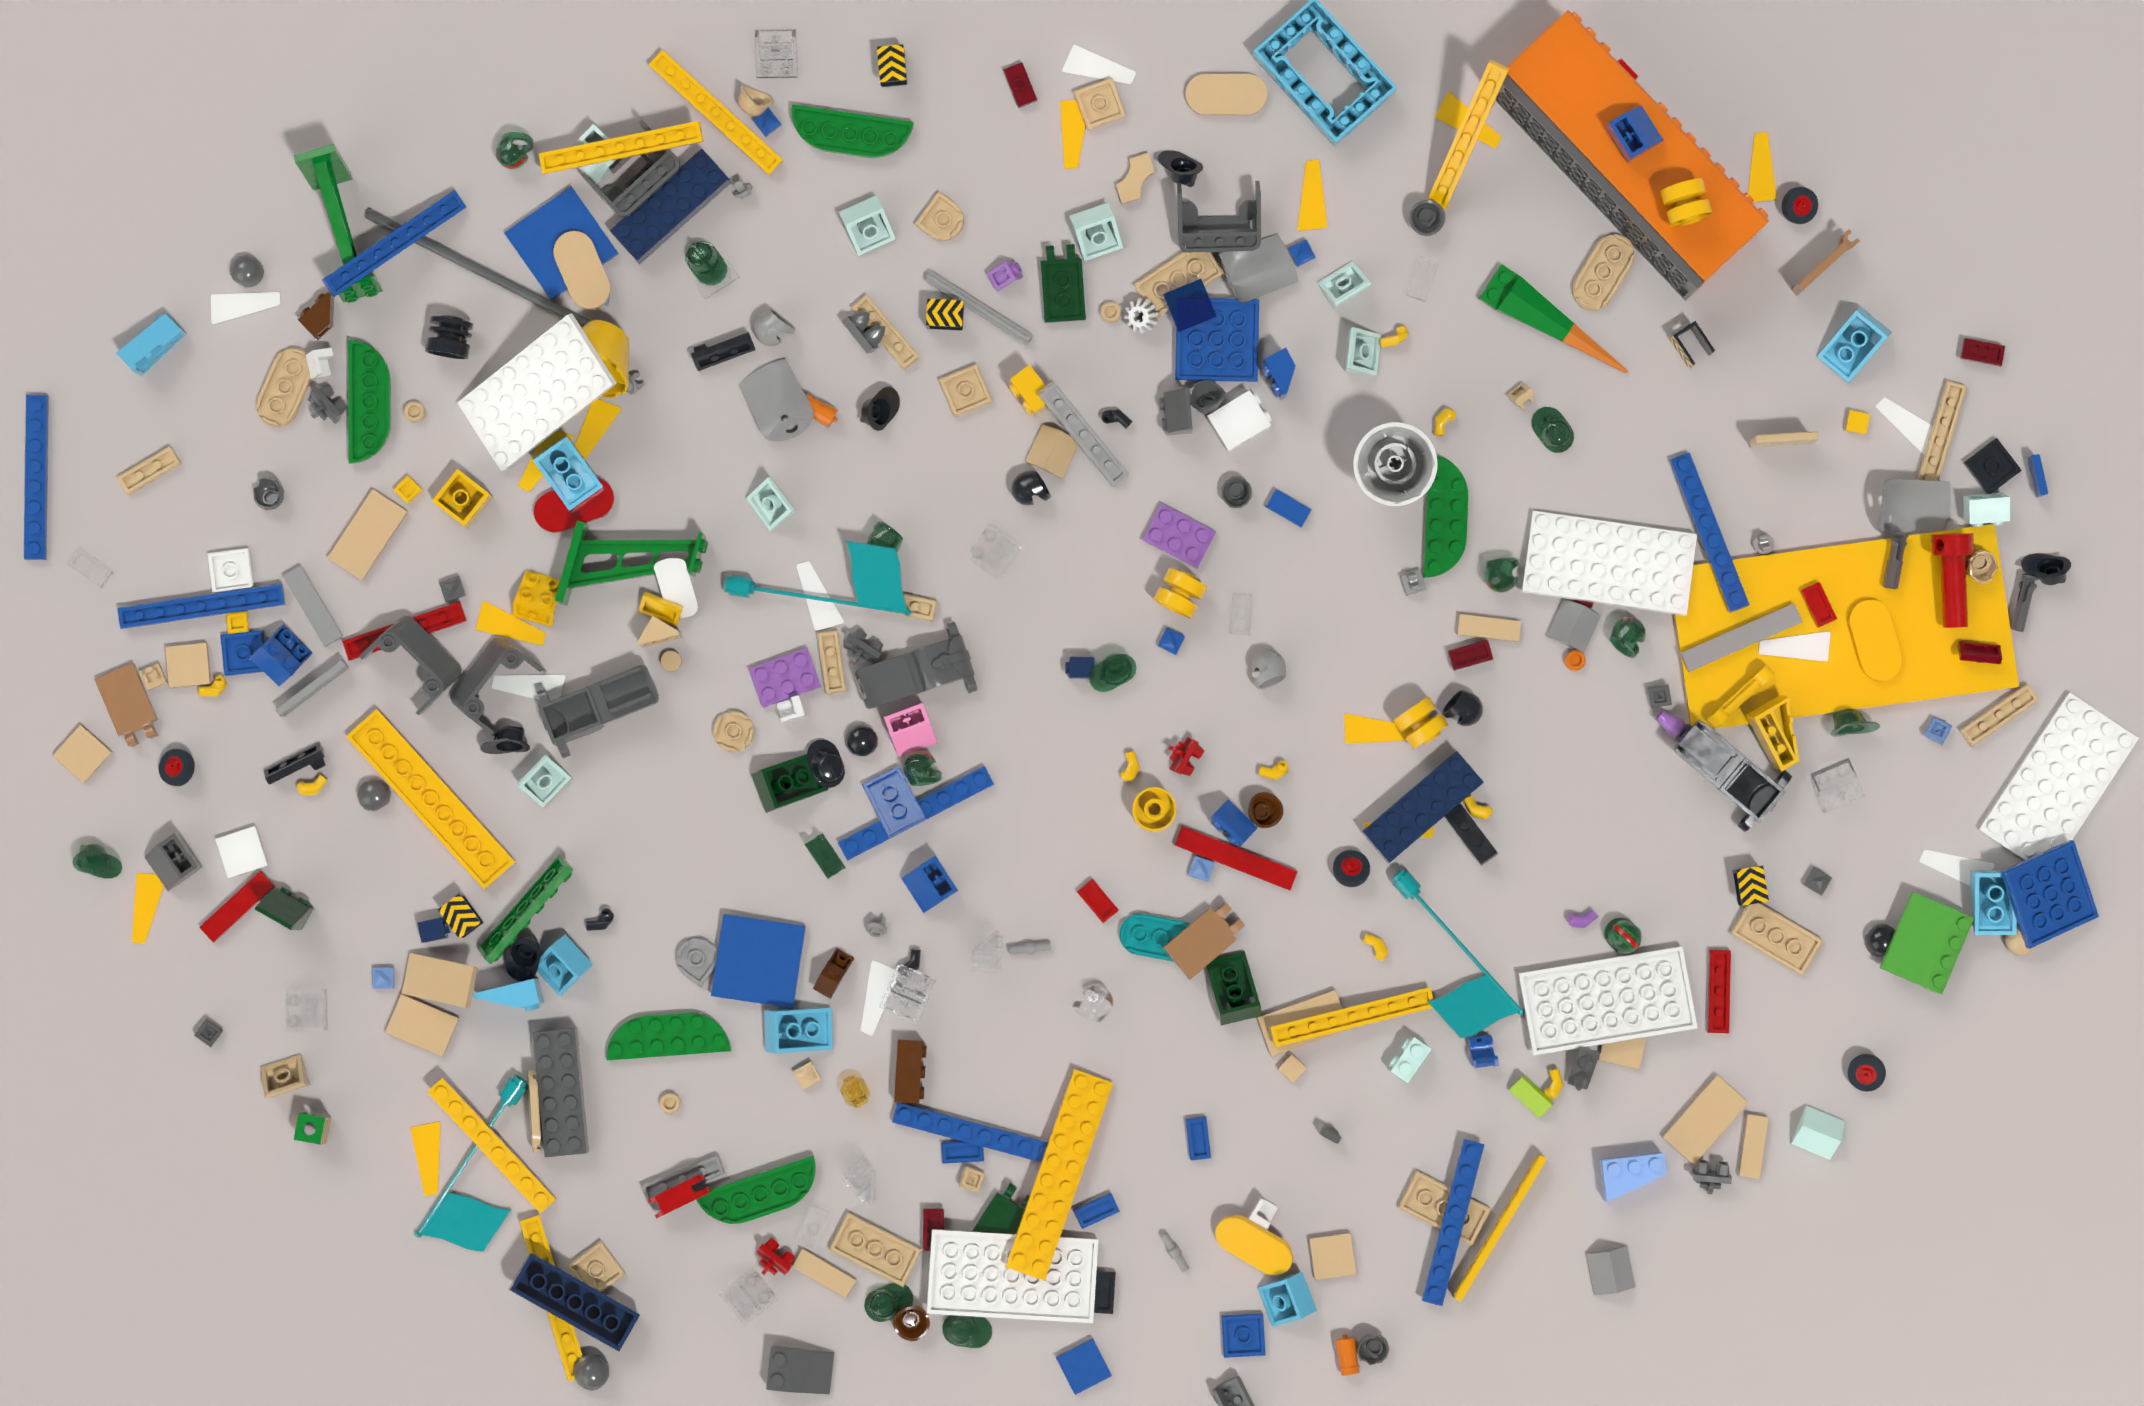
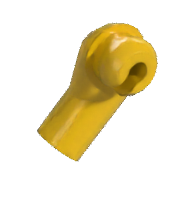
M1397 327L1396 335L1380 338L1381 347L1395 346L1407 339L1409 335L1407 327Z
M1446 408L1435 417L1434 436H1445V424L1456 418L1454 410Z
M217 676L211 686H199V697L219 696L227 686L226 679L223 676Z
M1135 751L1125 753L1128 766L1125 771L1121 772V779L1123 781L1135 779L1140 769Z
M1279 761L1272 768L1261 766L1258 776L1278 780L1288 772V763L1286 761Z
M320 774L313 783L301 781L297 784L296 788L299 794L303 796L316 795L328 780Z
M1366 933L1363 943L1374 947L1377 960H1385L1386 956H1388V949L1384 940Z
M1559 1068L1549 1071L1552 1083L1549 1088L1544 1090V1094L1550 1099L1557 1098L1563 1088Z

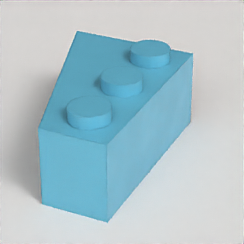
M165 313L155 318L153 324L144 329L116 354L132 371L142 376L179 342L186 333Z

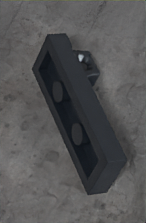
M748 332L707 347L705 343L696 346L691 356L697 370L701 371L756 349Z
M320 742L265 769L264 775L267 783L270 785L308 765L315 771L326 766L324 749Z
M1461 804L1444 816L1481 866L1498 855L1496 849Z

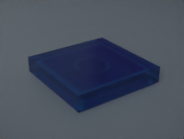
M1202 279L1163 294L1178 333L1217 317Z

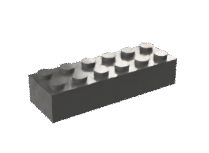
M577 1028L534 1032L533 1038L545 1158L588 1153L589 1146Z

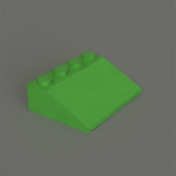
M1911 892L1882 960L1880 969L1930 992L1942 995L1974 918Z

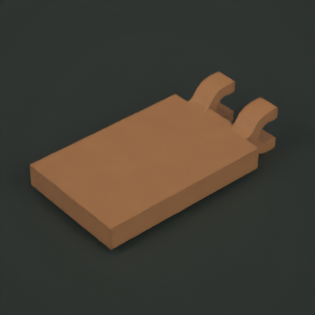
M1850 229L1839 238L1838 248L1792 289L1796 295H1799L1842 254L1860 242L1858 238L1853 242L1848 240V235L1851 233Z
M134 663L94 679L118 736L125 735L128 746L134 747L139 744L134 732L144 729L147 738L152 739L158 736L152 723L158 719Z
M1227 903L1222 904L1216 911L1208 908L1163 947L1188 980L1192 979L1237 940L1234 934L1245 926L1240 919H1236L1230 926L1224 920L1223 916L1232 910Z

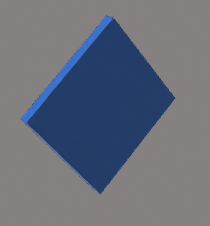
M572 186L504 232L551 301L568 290L553 253L554 245L561 235L570 231H579L586 234L592 240L602 265L619 254Z
M1177 297L1175 380L1258 382L1259 299L1238 302L1237 299Z
M2068 840L2001 871L2025 946L2028 949L2099 917L2074 840Z
M723 914L711 996L793 1008L806 926Z

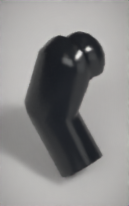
M1119 409L1106 410L1101 416L1104 423L1119 422L1125 429L1133 422Z
M606 908L602 910V914L597 920L586 921L587 931L607 929L613 921V912Z
M911 949L910 961L898 967L900 975L908 977L919 969L921 950Z

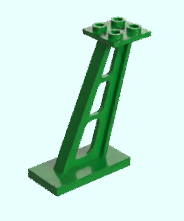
M332 144L293 156L296 165L312 190H321L344 265L356 257L357 253L337 184L353 179L349 168L335 145ZM371 275L360 279L338 295L343 302L352 303L361 297H374L379 292H383L376 277Z
M577 521L555 601L561 605L568 606L571 591L574 588L656 575L654 565L657 563L658 555L661 552L688 551V557L684 561L688 573L695 577L696 573L701 571L703 561L700 558L702 553H706L708 541L702 533L698 534L697 540H586L589 526L586 523ZM652 552L654 554L650 564L625 568L621 566L623 558L627 553ZM588 555H619L617 565L613 569L588 573L582 572L584 559Z

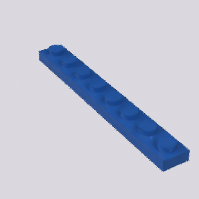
M455 190L450 192L323 278L322 282L333 297L337 296L465 209V204Z
M26 395L25 560H47L48 395Z
M1690 452L1670 459V464L1729 613L1748 607L1750 604Z
M278 584L117 609L120 629L286 604L283 585Z
M984 766L917 802L927 820L993 786L994 783ZM878 821L839 841L838 844L848 861L889 840V837L881 821Z
M897 1103L892 1123L1038 1162L1042 1161L1048 1144L1045 1141L903 1103Z
M1463 1139L1422 1296V1301L1443 1306L1485 1144Z

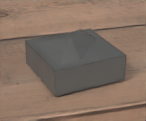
M460 576L439 582L445 602L466 596Z
M1669 684L1648 687L1651 708L1672 705Z
M1813 867L1803 885L1822 896L1832 877Z
M206 1018L193 1036L211 1048L223 1030Z
M1322 1126L1319 1132L1320 1135L1336 1144H1339L1342 1138L1333 1127Z

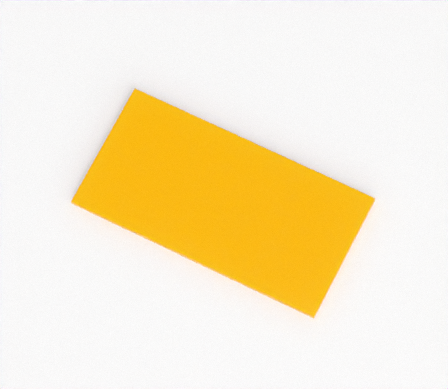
M1989 524L1981 527L1909 535L1906 539L1907 545L1904 548L1898 589L1883 587L1887 560L1889 559L1891 538L1732 560L1750 605L1731 613L1727 609L1710 563L1693 565L1687 615L1674 614L1680 653L1791 604H1795L1802 623L1763 640L1828 631L1831 635L1828 661L1759 654L1760 641L1688 672L1680 655L1690 725L1693 726L1696 721L1701 720L1714 729L1706 719L1766 664L1775 672V675L1755 691L1716 729L1750 724L1746 716L1747 714L1780 695L1790 698L1791 716L1798 718L2019 687L1995 525ZM1974 533V552L1979 550L1991 552L1997 560L1998 571L1994 573L1993 580L1986 583L1973 580L1966 571L1968 627L1943 628L1940 556H1932L1931 535ZM1971 554L1966 555V562ZM1818 582L1821 583L1837 617L1836 620L1817 628L1800 592ZM1865 600H1876L1887 607L1901 650L1902 667L1895 677L1887 681L1873 680L1863 672L1849 627L1851 611L1858 603ZM1959 641L2000 645L2002 653L2001 664L1959 660Z

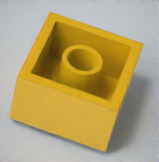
M1029 364L1010 379L1009 390L1016 399L1021 398L1023 401L1022 407L1028 415L1033 414L1036 417L1048 408L1037 395L1046 385Z
M457 469L432 502L468 529L493 496Z

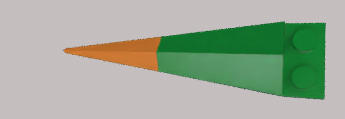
M1503 264L1499 266L1478 299L1495 311L1572 346L1623 373H1628L1625 367L1525 279Z

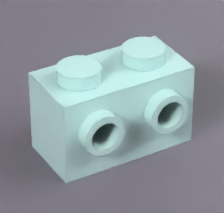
M1992 493L1963 496L1964 521L1970 524V526L1981 527L1983 523L2002 525L2003 522L2010 521V497L2007 494Z
M1415 1037L1406 1039L1401 1046L1403 1051L1399 1057L1395 1055L1389 1064L1391 1067L1389 1071L1406 1083H1409L1431 1051V1048Z

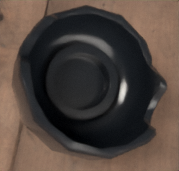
M864 725L853 727L845 736V746L851 754L856 756H868L875 751L878 745L876 732Z
M1880 924L1874 926L1865 936V945L1870 954L1877 957L1885 956L1895 932L1893 927L1888 924Z

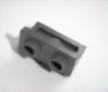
M1240 1376L1225 1381L1212 1389L1213 1399L1219 1406H1254Z

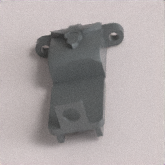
M953 621L946 624L949 636L947 640L924 646L911 653L856 670L855 678L865 707L867 709L879 707L962 679L968 693L977 691L974 679L975 673L970 661L971 657L966 649L962 635L959 634L956 623Z
M645 665L634 667L550 701L546 689L537 691L541 702L538 708L543 718L544 728L548 731L552 744L558 747L562 758L571 756L567 746L568 742L597 732L604 727L605 723L652 706L659 701L657 688Z

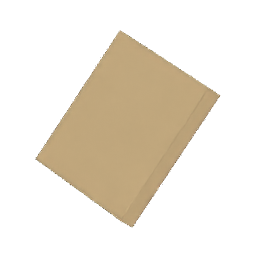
M1042 424L1025 462L1063 479L1078 444L1063 431Z
M652 616L638 639V645L644 648L683 637L678 630Z
M301 1054L261 1067L263 1090L266 1099L311 1085Z

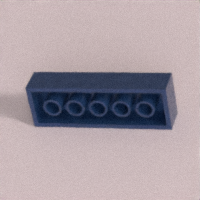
M700 149L680 167L679 171L633 214L624 217L610 232L640 265L731 184V181L706 152Z
M1456 751L1361 831V833L1383 859L1390 863L1482 785L1484 781L1460 753Z
M532 1253L528 1254L508 1289L619 1352L640 1316L635 1311Z

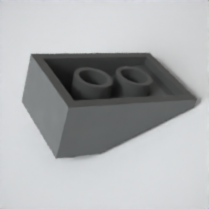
M772 1346L766 1390L830 1394L834 1352Z

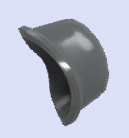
M1423 200L1416 203L1409 214L1411 227L1416 233L1423 236L1436 234L1445 223L1443 207L1432 200Z
M1202 380L1191 387L1190 404L1202 414H1211L1221 408L1225 398V391L1213 381Z
M599 1354L585 1355L575 1364L574 1378L582 1388L591 1391L597 1390L609 1378V1364Z

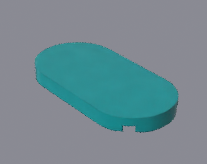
M1134 914L1122 923L1119 937L1123 947L1132 954L1174 962L1163 947L1190 923L1147 914Z

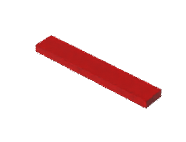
M460 601L413 617L429 634L467 621ZM393 624L342 641L348 660L352 661L360 658L359 656ZM377 647L372 653L381 651V649Z
M1183 826L1174 845L1289 891L1298 872Z

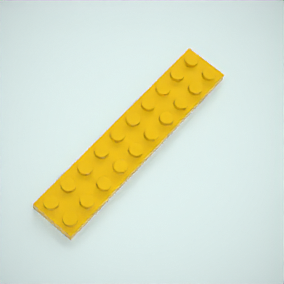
M378 709L373 711L346 736L484 890L516 862Z
M1073 1069L1005 1265L1006 1268L1045 1281L1111 1092L1112 1082Z

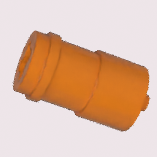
M806 395L813 409L815 421L828 428L833 422L836 423L838 421V418H836L838 409L823 403L813 395Z
M1343 1334L1342 1338L1335 1340L1341 1375L1360 1373L1355 1337H1347V1334Z

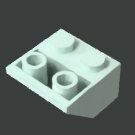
M593 124L578 139L574 146L607 140L609 138ZM616 160L578 168L597 186L611 172L609 167Z

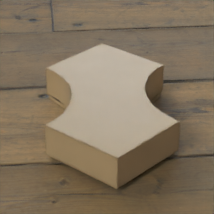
M1149 153L1130 158L1128 175L1123 181L1116 184L1122 205L1141 199L1143 182L1155 174Z

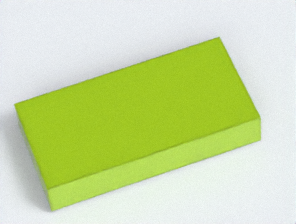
M1525 1075L1521 1076L1509 1089L1538 1118L1554 1104Z

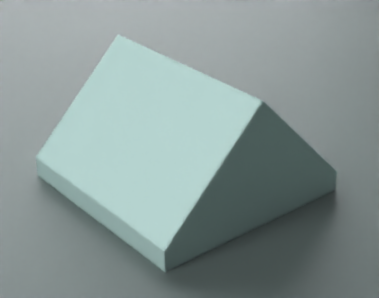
M1352 261L1319 281L1318 285L1335 310L1368 290L1371 283Z
M1351 327L1345 372L1377 375L1381 334Z
M771 477L762 482L746 498L769 531L796 513Z
M544 755L518 782L517 786L540 806L544 807L571 777L550 756Z
M1806 1105L1791 1144L1830 1160L1841 1143L1845 1121Z

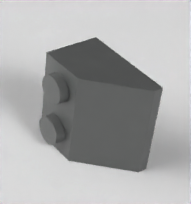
M1189 387L1164 392L1163 398H1160V408L1165 410V418H1162V430L1167 431V436L1191 434L1193 427Z

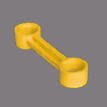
M1766 664L1731 698L1713 712L1706 721L1716 729L1755 691L1771 679L1775 672Z

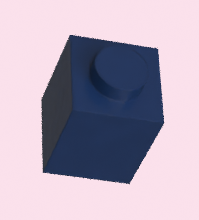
M1070 657V662H1065V674H1069V679H1094V657Z
M444 918L417 923L421 943L449 938L448 933H451L450 926Z

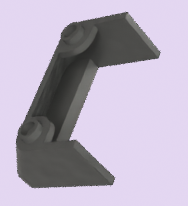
M643 120L639 122L645 132L652 130ZM670 149L648 153V158L654 164L624 192L617 186H609L604 191H601L585 173L581 176L617 215L628 217L679 171L680 161Z
M1255 181V200L1244 201L1239 206V216L1198 217V209L1194 203L1182 202L1181 183H1177V221L1180 249L1187 253L1254 251L1259 248L1261 244L1260 182Z
M404 616L381 634L359 657L361 659L367 658L377 647L384 652H393L401 645L430 674L423 682V691L430 699L416 712L419 716L460 677L462 669L460 664L413 617Z
M494 638L451 692L450 699L452 704L492 736H495L497 732L480 720L485 707L476 695L499 665L502 664L508 669H516L523 661H526L542 674H545L547 671L505 639Z

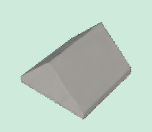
M1563 599L1546 637L1585 653L1601 615L1584 605Z
M1627 1246L1586 1254L1594 1295L1619 1293L1635 1288Z

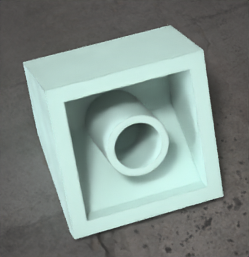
M873 196L839 212L858 256L896 239L877 196Z
M1109 203L1070 215L1072 227L1084 261L1123 248L1115 217Z

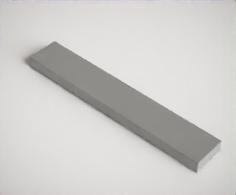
M1053 380L1037 393L1112 487L1129 474Z
M1791 604L1680 653L1688 672L1800 624L1802 619L1795 604Z

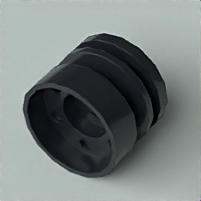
M431 316L430 323L439 326L429 327L428 330L437 334V337L427 338L425 352L453 359H468L470 345L461 340L472 337L471 333L463 330H473L474 324L454 316Z

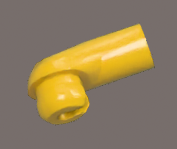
M1472 795L1463 800L1471 816L1488 819L1492 815V808L1490 806L1477 805Z

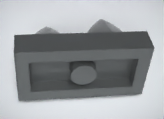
M859 312L852 316H847L842 323L868 354L878 349V344L885 333V326H875L866 331L865 328L868 325L870 316L868 312Z
M1579 1046L1567 1084L1575 1086L1577 1091H1580L1582 1088L1587 1090L1600 1052Z

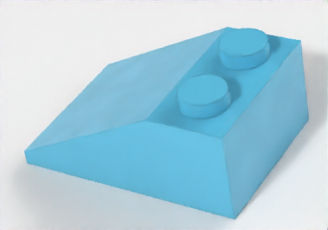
M1860 306L1817 357L1849 383L1892 332Z
M566 435L533 458L534 463L569 511L603 487Z
M1970 870L1974 935H2017V919L2001 874L2003 870Z
M539 978L473 994V998L516 1008H525V1011L540 1008L539 1004L544 1003Z
M831 1008L764 1010L766 1052L787 1053L833 1049Z

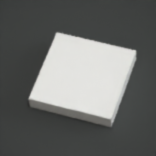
M250 548L207 553L212 594L255 588Z
M256 826L215 839L229 879L269 866Z

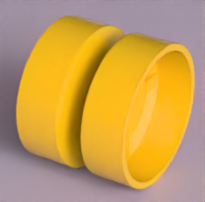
M1703 178L1677 183L1660 191L1664 205L1676 204V207L1666 212L1670 226L1693 224L1713 214L1709 199L1697 200L1698 197L1707 192Z
M1169 568L1163 581L1172 588L1169 590L1159 587L1153 600L1179 615L1192 619L1198 607L1189 598L1202 600L1208 587L1199 582L1198 578L1187 572Z
M1429 696L1393 720L1400 732L1412 727L1413 731L1405 738L1412 749H1415L1422 743L1426 745L1441 734L1440 731L1449 725L1442 714L1432 718L1429 717V714L1436 708Z
M1157 787L1147 788L1135 798L1132 806V815L1137 825L1149 832H1158L1167 828L1174 820L1176 804L1171 794L1166 790Z

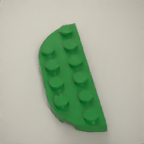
M792 104L791 108L794 126L800 137L807 144L821 151L844 155L881 158L893 154L907 142L914 126V122L794 104Z
M348 340L349 464H356L375 456L388 439L391 429V377L385 360L374 348L363 342Z
M1437 456V472L1434 482L1426 495L1423 578L1440 576L1453 568L1462 557L1467 541L1468 487L1461 471L1452 462L1440 456Z
M699 1013L641 1016L627 1021L617 1029L608 1045L607 1061L731 1051V1045L724 1029L710 1017Z
M814 1155L711 1189L712 1192L696 1200L709 1216L729 1224L748 1222L787 1209L801 1201L811 1189L816 1173Z

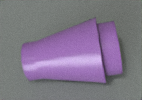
M1663 710L1655 718L1671 737H1677L1686 726L1684 720Z

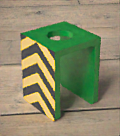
M306 1112L299 1113L293 1140L319 1145L326 1144L331 1117L308 1115ZM310 1122L315 1125L316 1130L314 1134L307 1135L304 1132L306 1123Z

